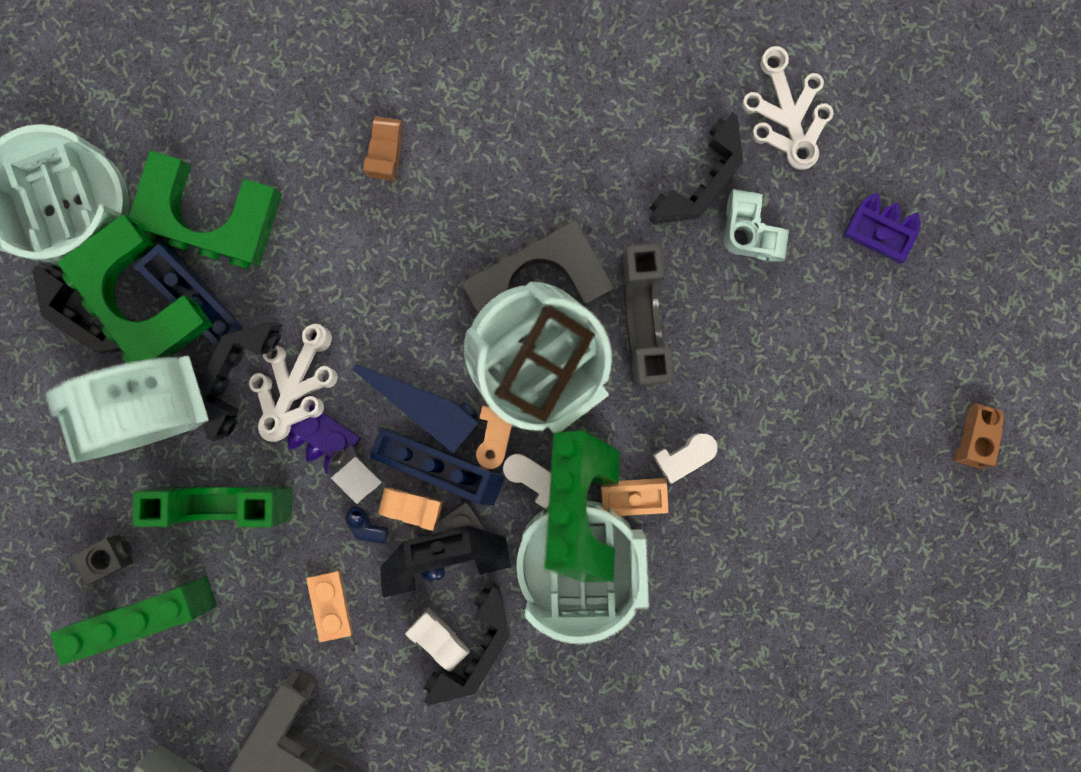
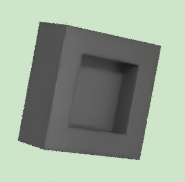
M465 502L440 520L446 531L464 526L480 530L485 529V526L468 502Z

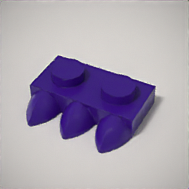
M872 194L864 199L856 208L843 236L902 264L905 262L919 234L921 225L919 214H911L899 224L901 216L899 204L894 203L879 214L881 207L879 194Z
M311 404L309 406V411L312 412L315 406ZM322 412L316 418L309 417L291 425L287 444L288 449H294L307 441V462L313 461L325 453L324 472L327 474L329 473L327 465L331 457L337 451L347 449L351 444L355 447L361 437Z

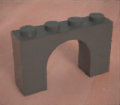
M564 220L550 229L551 234L542 239L539 236H535L522 244L523 249L513 255L510 251L501 254L493 260L495 265L485 270L482 267H478L465 275L467 280L461 283L478 314L494 297L510 289V285L519 271L537 263L550 264L560 269L569 279L584 307L612 293L614 287L577 220L571 223ZM525 335L523 338H521V339L519 340V342L524 341V340L526 339L527 335Z
M661 243L627 246L620 260L632 385L643 386L674 381L671 346L665 347L659 314V285L664 278Z

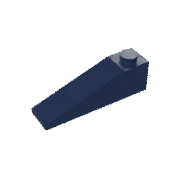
M164 240L159 242L134 265L171 303L183 295L195 299L213 324L212 327L202 334L215 347H217L223 335L245 329L189 265Z
M357 364L352 369L452 453L458 451L480 424L475 419L479 413L465 402L458 405L456 402Z
M382 427L369 457L484 505H495L505 479L504 474L486 469L477 463Z

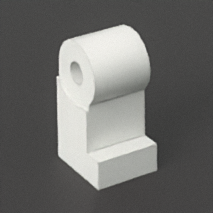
M697 433L688 438L686 445L671 454L665 448H662L653 453L652 456L667 481L672 484L712 460L717 453V443L712 436Z
M521 453L510 455L503 465V472L506 478L515 483L522 482L539 493L535 502L546 509L549 505L551 472Z
M430 607L405 633L414 643L417 642L440 666L450 672L470 653L468 647L456 636V633Z

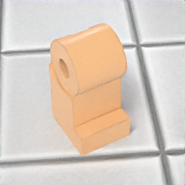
M483 405L479 419L487 420L488 424L484 442L476 451V458L482 467L494 469L502 464L505 458L512 424L500 418L489 406Z
M384 488L378 514L434 531L437 527L443 500L398 489Z

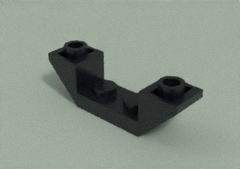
M732 112L726 121L720 117L709 132L713 137L708 146L726 159L727 162L723 159L719 160L709 173L713 177L707 187L701 184L689 199L694 204L692 205L673 189L667 196L661 193L649 208L653 211L649 221L653 224L700 218L743 163L739 123L736 114Z
M35 266L33 277L41 317L96 353L112 354L122 351L117 342L112 343L104 335L100 326L90 323L89 326L80 321L82 315L79 312L65 305L74 289L62 278L61 274L64 271L54 266H51L50 269Z
M266 322L222 336L198 383L208 421L203 424L207 439L213 442L225 436L228 437L237 425L235 417L239 409L217 398V396H221L229 384L227 376L232 367H236L241 361L244 351L241 350L242 347L256 355L267 354L269 351H273L281 339L279 331L282 324Z
M464 526L403 541L380 567L382 595L385 598L415 591L414 574L475 560L480 575L510 568L512 566L506 537L470 526Z
M494 583L490 590L484 587L474 603L479 607L476 617L496 628L495 631L489 629L483 638L480 646L484 650L479 659L472 657L463 672V675L467 676L466 679L442 668L439 674L433 671L423 688L428 691L424 700L426 704L433 705L473 695L477 692L510 637V627L499 585Z

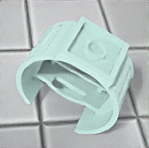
M52 125L24 126L0 137V251L50 266L60 267L57 263L59 260L122 214L128 216L129 194L124 178L118 168L105 156L104 151L66 129ZM78 195L82 202L81 205H77L75 201ZM65 200L69 201L70 203L68 209L65 208L63 204V201ZM48 206H53L55 209L52 216L46 215L45 211Z
M530 282L526 286L506 290L494 297L482 308L475 318L472 327L466 331L464 358L468 373L489 407L509 424L527 430L543 431L549 427L553 433H559L609 396L603 387V384L608 381L612 362L608 336L602 324L590 311L564 290L542 282ZM543 305H553L554 308L594 332L595 336L546 423L504 399H498L494 392L497 386L499 387L524 341L519 342V340L525 335L528 336L541 313ZM549 318L535 343L536 348L532 351L563 369L581 337ZM527 358L509 391L541 409L558 376L541 366L535 365L533 361Z
M189 356L151 359L105 369L62 383L45 394L51 416L58 417L72 463L101 458L152 444L195 430L208 421Z
M586 500L587 519L593 536L597 541L615 548L614 582H581L544 569L548 506L534 516L526 525L517 555V578L521 591L527 600L525 618L543 634L562 642L584 644L608 638L629 623L635 615V608H649L647 544L642 529L631 530L629 523L624 517L618 516L610 507L608 512L603 509L602 503Z

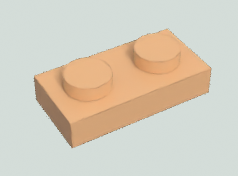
M666 478L624 480L613 484H601L603 509L608 512L610 507L618 516L669 513Z
M340 570L306 578L319 643L351 636L353 630Z

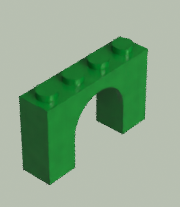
M150 150L129 214L130 218L137 221L148 238L156 242L157 237L168 239V246L187 251L188 246L198 248V255L213 260H218L219 255L230 258L229 264L248 270L250 264L260 267L282 194L274 187L243 178L234 210L228 221L220 228L211 232H194L187 227L180 211L181 197L191 166L181 159Z
M122 214L57 263L64 271L61 274L64 281L72 289H77L84 298L81 301L84 308L92 316H97L104 325L101 328L104 335L112 343L117 342L124 352L121 356L126 364L158 358H169L212 327L213 324L195 299L185 295L156 316L141 322L131 321L120 311L115 299V286L118 277L126 267L155 247L137 221Z
M584 430L559 432L553 435L544 569L581 582H614L615 548L597 541L593 536L587 519L586 500L589 485L618 483L620 451Z
M161 486L133 492V526L168 527L183 522L205 520H236L237 527H274L292 519V487Z
M204 576L119 609L112 608L83 618L51 632L50 636L60 666L192 621L215 608L217 604L208 577Z

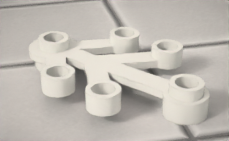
M773 46L763 54L760 66L762 71L771 77L780 108L763 100L761 95L756 92H750L744 97L742 107L747 113L753 114L757 112L786 127L790 139L772 131L771 126L765 122L758 123L753 128L751 135L756 143H768L784 151L787 161L792 167L806 170L811 168L819 158V148L816 145V141L825 124L833 118L834 112L828 104L818 105L812 113L813 122L804 136L801 121L815 94L823 88L824 80L817 73L809 74L803 81V91L794 105L784 74V69L789 61L788 54L783 48ZM768 60H777L778 67L771 68L768 65ZM808 80H816L818 82V88H810L808 85ZM747 99H756L758 106L755 108L749 107ZM818 110H825L828 113V118L821 119L818 116ZM758 128H764L767 131L766 138H760L757 135ZM798 149H804L807 152L806 159H800L797 156Z
M312 324L304 329L302 333L304 346L290 376L285 363L286 352L284 348L277 345L274 349L277 350V355L274 359L271 358L273 351L263 354L265 361L272 364L280 392L276 406L270 391L272 388L271 378L262 373H256L250 378V389L258 393L263 411L258 424L259 434L267 441H280L289 434L291 425L309 417L316 418L320 416L324 410L323 402L313 396L304 398L299 408L291 411L289 409L294 400L323 387L330 388L337 382L338 376L336 371L327 366L318 368L314 377L303 381L315 353L325 351L332 341L331 332L319 324ZM317 332L316 338L311 341L312 335ZM329 372L328 380L323 382V376ZM263 379L262 387L258 388L259 381ZM315 402V408L310 412L309 406ZM275 420V426L271 430V424Z

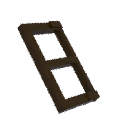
M543 305L541 313L494 394L498 399H504L546 423L593 340L595 333L554 308L553 305ZM549 318L581 337L563 369L532 351ZM527 358L558 376L541 409L509 391Z

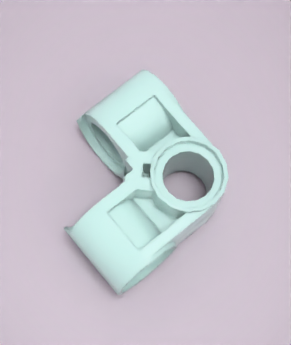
M732 189L726 208L724 245L726 249L737 255L756 257L760 260H766L767 257L772 262L785 261L789 229L766 226L764 223H761L760 213L763 194ZM735 231H742L746 234V245L736 242L734 238Z

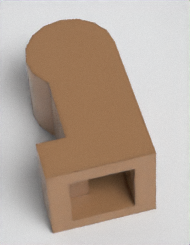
M378 116L374 118L368 155L365 157L363 171L368 177L390 181L397 180L403 135L402 120Z
M977 403L971 405L964 423L965 428L960 448L956 449L954 462L979 469L996 466L1003 432L1004 413L1002 410Z

